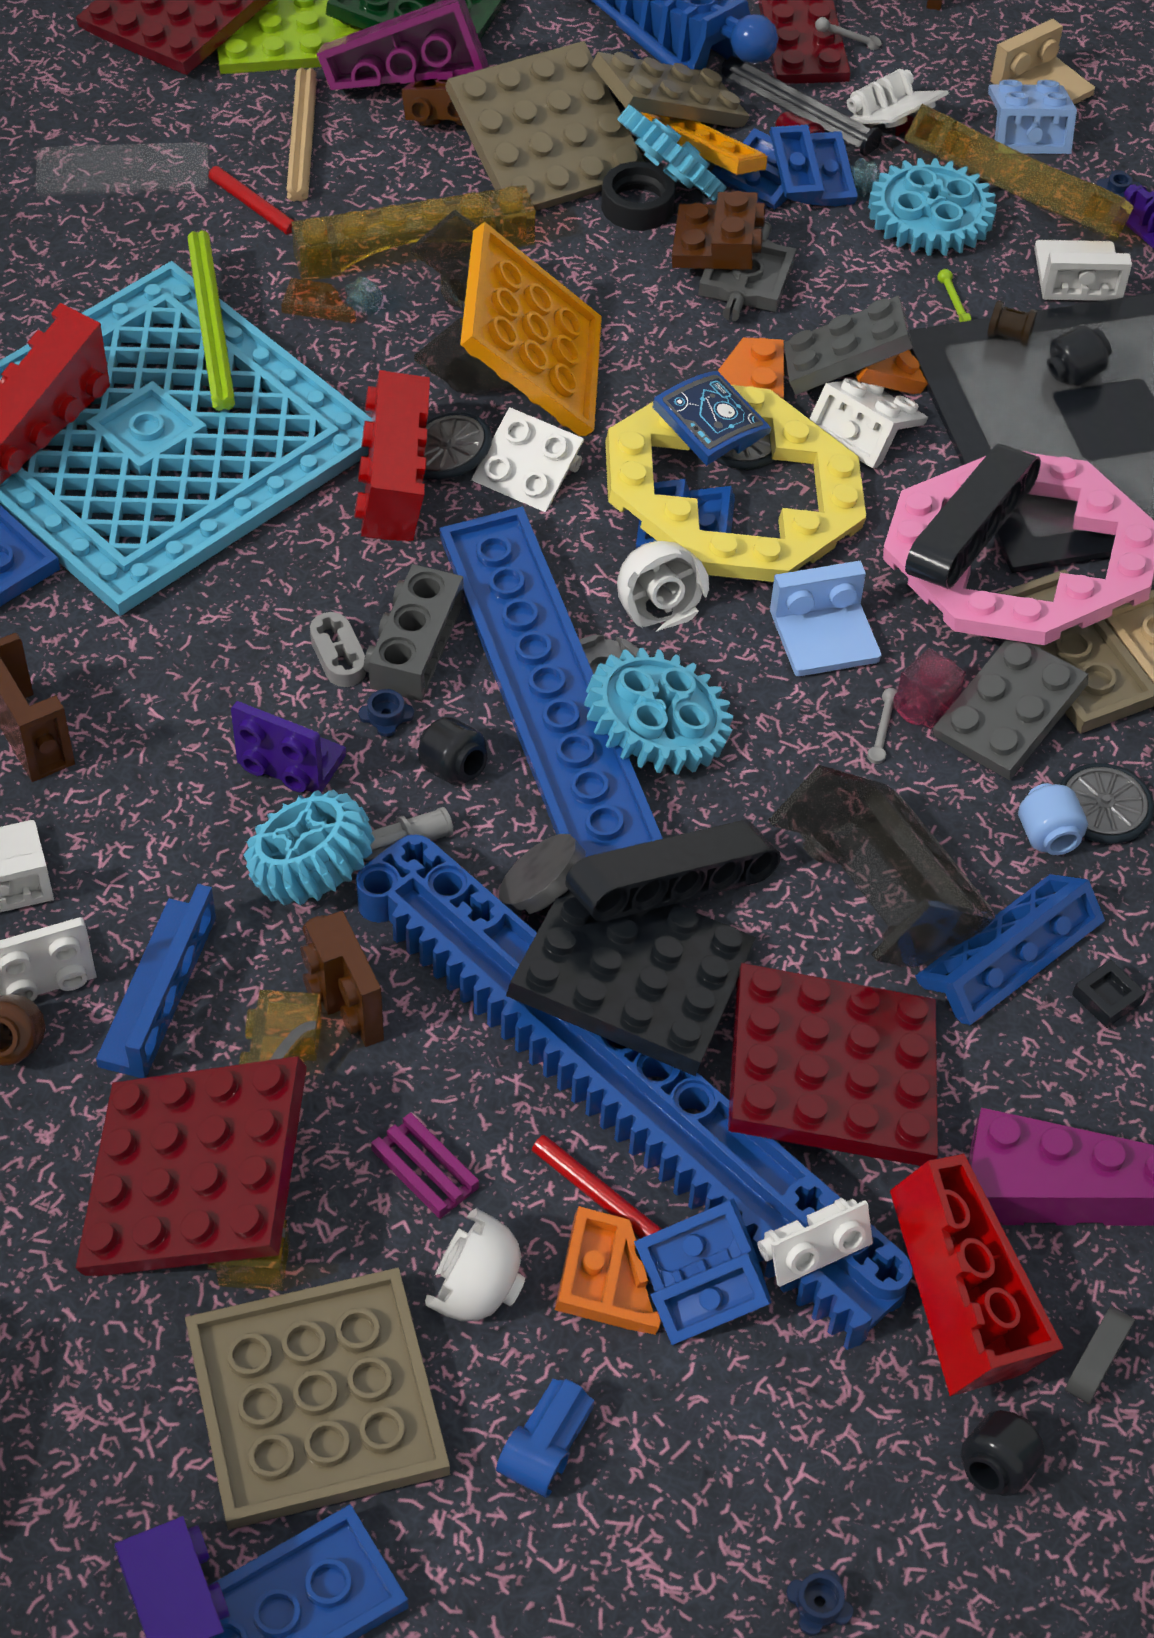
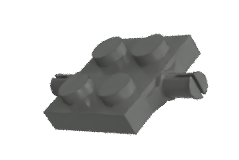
M767 221L764 228L757 227L763 229L762 252L754 253L752 270L705 269L699 282L698 295L727 301L722 313L728 321L731 313L732 321L739 319L743 305L776 312L795 262L796 248L778 245L768 240L772 226Z

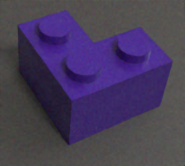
M181 1516L114 1543V1550L146 1638H211L224 1632L220 1620L229 1617L230 1614L219 1583L207 1585L201 1564L208 1562L210 1557L198 1525L187 1528L184 1517Z

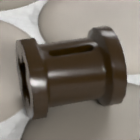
M997 300L987 336L994 338L997 334L1020 340L1021 345L1028 346L1035 325L1037 310L1031 309L1029 312L1005 307L1004 302Z

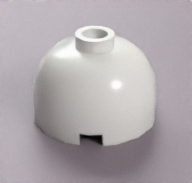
M653 541L643 544L632 551L622 563L617 579L618 597L627 614L636 625L643 628L665 621L656 631L689 622L699 612L696 605L699 603L702 594L706 598L709 591L708 573L702 562L693 553L676 542ZM650 599L656 607L664 609L666 613L671 612L673 608L672 615L662 618L654 617L646 610V602Z
M475 1208L467 1216L475 1224L469 1233L461 1229L457 1230L435 1275L441 1274L445 1278L438 1297L426 1295L425 1299L427 1307L459 1321H478L492 1315L502 1302L511 1306L517 1299L525 1282V1277L518 1274L522 1256L518 1241L512 1232L496 1218Z

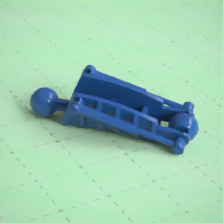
M591 0L616 21L617 27L663 64L673 65L674 63H681L690 69L702 71L707 66L711 49L726 59L737 55L743 62L757 64L767 61L777 48L779 37L776 26L766 16L750 15L747 0Z

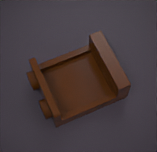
M12 633L0 638V728L30 780L34 782L75 765V759L65 710L57 695L30 706L25 698L34 695L22 640L18 633Z

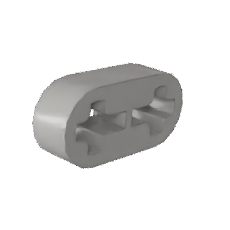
M326 612L316 616L310 624V637L313 649L326 677L331 683L341 687H350L360 683L366 675L364 671L365 654L350 622L345 616L335 612ZM331 629L334 634H338V641L332 643L330 636L323 631ZM344 656L347 664L353 666V668L345 670L342 665L338 664V657Z

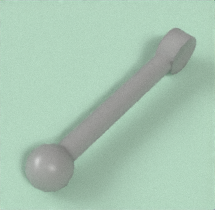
M820 17L815 22V28L819 32L830 31L864 43L871 50H877L882 45L881 40L874 35L867 37L830 24L825 17Z
M887 688L882 694V700L885 703L875 744L867 753L868 760L874 764H880L886 758V752L883 749L893 705L900 699L899 692L894 688Z

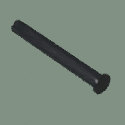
M730 56L727 60H724L722 64L723 76L783 109L792 112L796 116L821 124L826 132L841 131L843 140L860 149V153L864 157L878 148L882 139L881 129L877 127L871 129L751 64L743 62L735 56Z

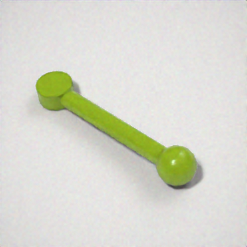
M949 269L940 270L937 275L938 281L944 283L959 316V322L971 321V315L965 312L952 283L953 273Z

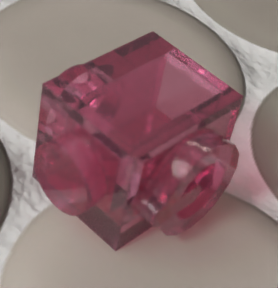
M931 648L927 649L901 673L898 691L893 697L897 712L907 722L913 725L923 724L931 730L960 696L966 672L960 669L952 660L944 658Z

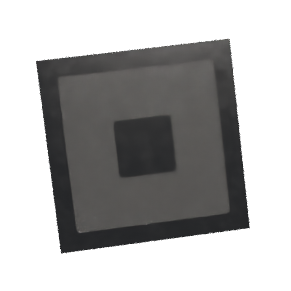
M1154 293L1038 310L1028 346L1021 345L1020 340L997 334L994 338L988 337L987 333L991 318L909 330L913 348L909 349V351L920 364L919 368L928 382L926 388L962 466L987 456L997 443L1034 454L1055 457L1063 456L1088 461L1154 520ZM1079 324H1085L1091 328L1098 327L1107 337L1112 349V355L1108 357L1107 369L1077 387L1070 385L1064 379L1057 381L1047 366V359L1051 358L1049 353L1051 341ZM1027 494L994 536L1011 573L1111 557L1115 535L1073 529L1078 501Z

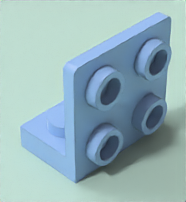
M1006 79L1001 80L999 84L989 85L988 94L998 111L994 138L995 153L1071 154L1077 109L1065 88L1059 82L1040 80L1037 82V85H1022L1020 81Z
M861 561L776 574L774 576L770 613L796 676L880 662V649L861 606L866 576Z

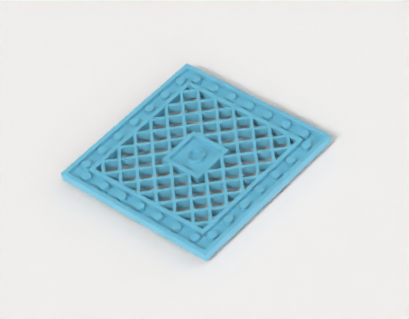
M173 261L168 262L82 312V314L101 323L110 387L100 398L95 399L91 403L101 404L100 409L85 408L75 421L69 423L66 429H62L51 439L48 445L63 446L62 451H44L41 448L23 464V466H28V472L21 468L0 485V505L58 557L59 563L119 616H122L360 461L361 456L366 457L369 454V448L361 447L364 421L372 422V418L220 298L233 387L253 388V392H234L235 405L233 408L251 409V413H229L230 410L223 409L221 412H200V407H212L210 391H202L203 386H209L207 370H205L206 360L194 280L192 276ZM153 324H173V328L153 327ZM121 343H141V346L121 347ZM28 344L0 360V380L2 378L1 373L11 362L19 365L32 349ZM150 344H170V348H150ZM179 345H200L199 349H180ZM118 363H136L137 368L117 367ZM147 364H167V369L147 368ZM176 365H197L196 370L176 369ZM114 384H134V389L114 388ZM173 385L194 386V389L173 390ZM262 388L268 393H262ZM281 409V414H259V410ZM289 410L292 411L295 415H289ZM77 425H86L87 430H76ZM207 428L218 429V434H208ZM227 429L248 430V435L227 434ZM257 430L279 431L278 436L257 435ZM287 431L309 432L308 437L286 436ZM73 446L93 447V452L73 451ZM103 448H106L109 452H103ZM194 450H215V456L194 455ZM224 451H246L245 456H224ZM254 452H276V457H254ZM39 467H59L58 473L38 472ZM70 468H90L89 474L69 473ZM100 469H120V475L99 474ZM130 470H132L136 475H130ZM161 470L182 471L181 477L160 476ZM191 471L212 472V478L190 477ZM221 473H243V478H221ZM47 489H55L54 495ZM86 490L85 496H65V491ZM96 491H117L116 497H95ZM127 492H148L147 498L126 497ZM157 493H179L178 499L157 498ZM188 493L210 494L209 500L187 499ZM75 513H82V517H78ZM92 514H113V519H92ZM123 514L144 515V521L123 520ZM154 515H176L175 522L153 521ZM101 536H110L109 543ZM120 537H141L140 544L119 543Z

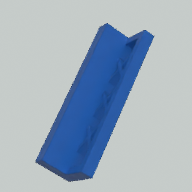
M1049 874L915 975L917 982L924 989L945 993L955 1017L962 1024H973L1105 921L1090 881L1088 879Z
M197 884L189 903L168 899L97 1055L96 1062L99 1068L138 1078L147 1077L216 920L212 887Z

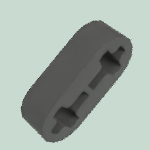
M1112 1305L1110 1306L1065 1387L1066 1392L1087 1404L1091 1403L1132 1329L1135 1318Z

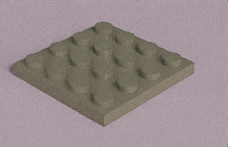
M585 41L448 78L445 88L509 219L602 191L603 178L610 169L623 163L645 162L630 131L617 120L621 113L606 83L591 65L594 59Z
M399 1267L185 1317L228 1530L450 1475V1464Z

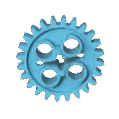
M630 105L626 107L617 119L638 138L635 144L645 151L644 156L656 166L663 160L668 163L663 172L676 183L679 180L689 189L694 185L714 202L717 200L718 192H724L727 188L715 175L707 170L710 164L699 155L701 153L688 141L682 147L677 144L681 135L669 125L665 126L656 118L650 121Z
M918 158L917 165L912 166L908 161L904 160L902 162V169L891 165L888 174L881 172L879 180L873 182L868 204L870 209L869 218L876 220L874 227L876 230L885 229L884 239L897 237V247L908 243L911 244V252L913 253L919 247L925 248V252L929 256H931L933 249H939L944 256H947L948 248L952 247L958 253H962L964 244L975 248L977 239L983 241L986 239L987 231L992 230L997 204L994 203L995 193L988 192L989 183H979V174L968 176V167L964 166L959 170L953 169V161H949L945 166H940L938 159L934 158L931 165H926L921 158Z
M639 648L636 657L626 649L622 651L620 658L612 654L609 655L606 664L600 663L595 674L592 675L586 689L588 694L584 701V705L590 708L587 720L598 722L594 733L596 735H609L605 745L607 748L619 745L623 748L620 757L623 760L633 754L638 757V767L642 768L647 761L653 762L656 772L661 773L664 765H669L675 775L680 773L683 765L691 772H696L700 763L708 767L713 757L718 758L732 732V728L729 726L733 720V715L726 712L730 702L718 699L723 689L719 686L709 687L707 685L711 675L703 674L697 676L694 673L696 669L695 663L683 667L680 665L679 655L673 656L671 661L665 660L662 651L657 649L654 657H649L644 648Z

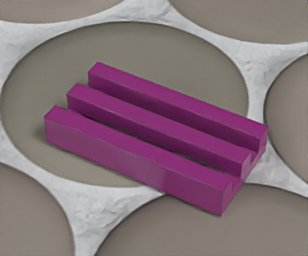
M411 1112L403 1118V1124L399 1127L395 1124L387 1130L386 1137L383 1139L377 1137L371 1142V1150L439 1219L479 1189V1180ZM410 1133L462 1187L458 1188L406 1135ZM396 1144L448 1198L443 1201L391 1147Z

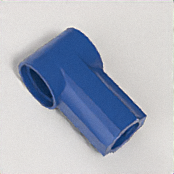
M552 1379L525 1426H518L510 1435L498 1459L496 1472L544 1498L549 1497L552 1491L548 1489V1486L557 1472L560 1474L564 1472L570 1455L569 1449L592 1412L594 1399L588 1396L583 1387L572 1381Z

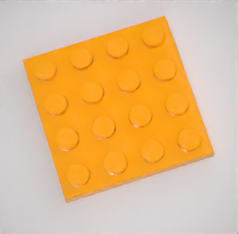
M483 222L473 230L460 345L472 357L478 358L494 370L502 380L511 383L524 393L532 403L539 405L554 416L562 426L568 427L578 436H587L594 431L602 316L490 225Z

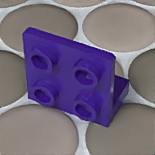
M236 701L231 708L237 763L241 764L247 772L253 775L261 776L265 773L282 780L289 789L296 792L307 790L313 793L319 790L322 793L346 757L345 746L320 737L316 731Z

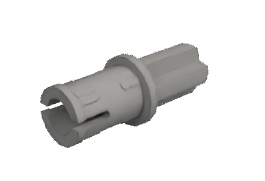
M441 807L435 811L406 819L405 816H399L396 818V823L372 830L375 840L370 846L373 853L364 860L371 861L396 841L407 835H422L431 841L453 835V824L445 807Z

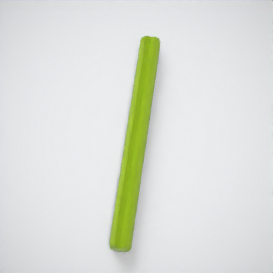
M204 230L198 233L192 231L187 238L212 407L217 411L223 409L231 410L235 405L234 390L210 237Z

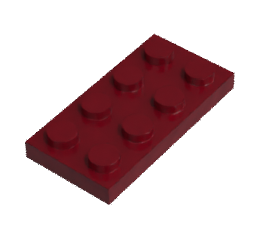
M758 0L761 15L766 16L776 26L779 37L776 51L770 57L775 78L786 84L849 82L851 72L842 36L830 31L819 32L815 28V22L820 17H825L830 24L839 26L833 0Z

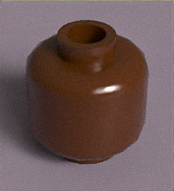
M15 994L0 996V1066L19 1063L37 1050L44 1039L46 1025L43 1013L36 1003L25 996Z

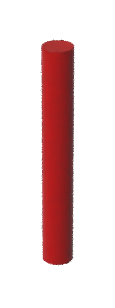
M219 166L211 168L208 174L210 180L283 233L289 235L298 229L297 222Z
M542 1135L536 1140L532 1147V1152L609 1214L629 1219L634 1234L640 1239L662 1229L546 1135Z

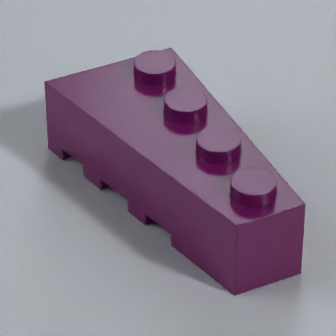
M442 0L325 43L317 52L331 90L380 86V84L400 82V84L412 83L416 80H445L489 67L465 0Z
M980 1109L972 1135L968 1162L1002 1225H1024V1223H1055V1225L1103 1223L1109 1226H1154V1145L991 1109Z

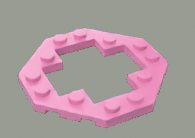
M1030 453L1040 457L1041 466L1037 480L1028 494L1078 501L1073 529L1115 535L1106 579L1060 573L1054 601L1050 602L966 589L971 565L951 589H946L908 575L905 571V565L912 544L986 457L984 456L901 491L884 544L883 560L893 570L899 568L908 577V585L927 605L933 603L943 613V621L953 631L1047 645L1060 639L1062 631L1075 625L1083 629L1112 616L1113 609L1126 603L1135 606L1149 600L1154 578V520L1090 462L1063 456L1055 457Z

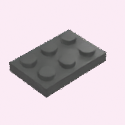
M899 295L891 299H879L871 303L868 308L852 315L844 314L837 316L825 326L813 331L804 330L798 332L790 340L784 342L789 382L795 395L913 348L905 309Z
M1005 640L933 727V736L977 763L1011 780L1088 685V673L1031 643Z

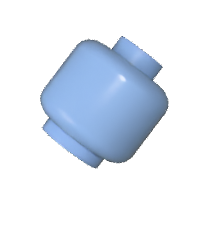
M1040 784L1030 790L1019 806L1018 816L1029 842L1034 849L1051 855H1063L1071 852L1079 846L1082 837L1087 831L1088 821L1075 792L1065 785Z

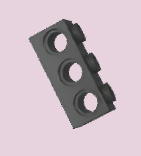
M414 564L411 565L405 581L399 580L395 587L393 595L394 606L391 613L385 612L381 618L378 631L379 639L376 646L370 645L365 655L364 671L369 672L370 689L377 691L391 689L401 694L402 697L422 702L464 604L463 576Z

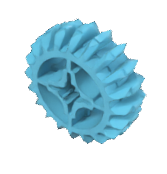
M317 790L310 797L304 798L302 795H299L295 802L289 805L283 803V808L277 813L267 814L268 821L255 827L257 835L247 840L249 848L244 853V857L247 861L246 867L250 872L249 877L271 902L279 900L285 906L295 901L301 906L311 897L319 901L324 893L330 890L336 892V887L344 881L351 882V874L354 871L362 870L365 867L363 859L373 853L370 845L374 842L375 838L364 809L359 807L357 802L352 800L347 793L338 794L335 790H330L323 795Z

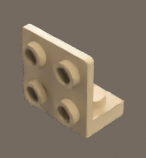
M1055 19L1046 21L997 44L991 76L993 84H999L1001 80L1006 79L1020 81L1022 85H1037V82L1040 80H1053L1059 82L1065 88L1074 104L1093 96L1095 86L1057 58L1063 26Z

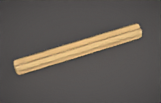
M300 68L296 72L286 189L288 191L287 198L290 201H306L309 193L317 87L316 71L312 68L307 70Z

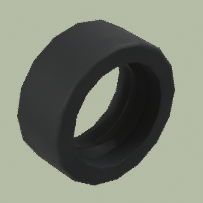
M637 161L620 164L610 169L603 178L601 209L609 221L627 230L645 231L658 228L667 223L674 214L676 183L663 172L664 169L655 164ZM635 188L654 192L659 198L650 202L639 203L622 199L617 194L624 190Z

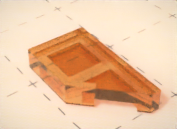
M295 278L290 279L281 304L282 313L348 323L356 322V311L352 307L345 305L339 298V293L331 284Z

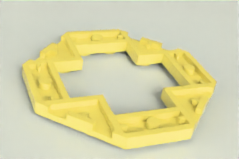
M732 385L772 428L771 433H769L772 460L813 464L819 512L782 508L778 519L780 538L700 530L697 499L654 494L652 446L689 450L690 447L652 408L653 402L608 429L605 441L608 502L621 513L628 510L641 520L640 528L656 541L676 542L693 553L702 562L708 575L774 582L776 574L798 571L800 567L809 561L811 563L816 562L833 550L837 542L846 535L851 537L862 529L866 520L859 456L770 389Z

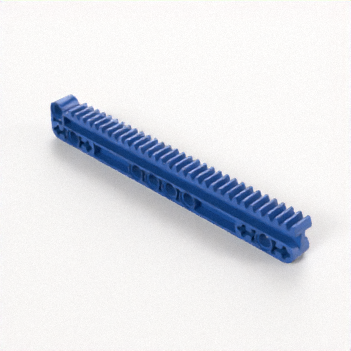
M407 835L396 841L365 864L362 870L358 871L356 877L358 910L364 918L377 923L390 921L393 924V940L396 943L406 940L408 954L411 955L419 952L420 964L423 967L433 964V976L436 979L446 976V984L449 991L460 988V1001L466 1003L474 1000V1013L480 1015L487 1012V1025L490 1028L501 1025V1038L504 1040L515 1037V1050L518 1053L529 1049V1063L535 1065L543 1062V1076L548 1078L558 1074L557 1088L562 1091L572 1087L571 1101L575 1104L586 1100L585 1113L588 1116L601 1113L600 1127L604 1130L615 1126V1141L619 1143L630 1139L629 1153L632 1156L645 1152L644 1167L646 1169L660 1165L658 1179L661 1182L675 1178L673 1193L676 1196L690 1191L688 1207L695 1209L705 1205V1210H708L734 1198L759 1262L764 1261L758 1249V1241L765 1239V1232L769 1230L774 1231L796 1220L805 1228L809 1226L807 1215L825 1208L841 1198L774 1139L728 1131L730 1101L700 1074L697 1073L696 1076H693L630 1048L612 1047L613 1045L620 1044L507 997L506 994L510 981L537 932L430 839L422 835ZM657 1076L663 1078L664 1080L653 1081L648 1079V1077ZM694 1108L701 1111V1113L692 1114L684 1111V1109ZM872 1224L873 1244L780 1287V1290L783 1292L795 1288L799 1289L796 1304L799 1307L813 1302L814 1308L811 1318L815 1321L829 1316L831 1319L827 1332L830 1335L845 1331L847 1334L843 1347L847 1350L861 1345L867 1339L868 1332L889 1312L901 1307L906 1299L912 1278L913 1269L910 1259ZM773 1259L766 1264L764 1275L767 1278L775 1276Z

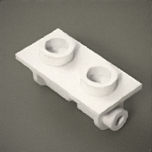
M839 1198L833 1204L807 1215L809 1226L805 1228L796 1220L774 1231L769 1230L765 1232V1239L758 1241V1249L765 1261L768 1262L773 1259L777 1285L781 1287L873 1244L868 1203L865 1200L857 1203L854 1199L845 1201L843 1198Z

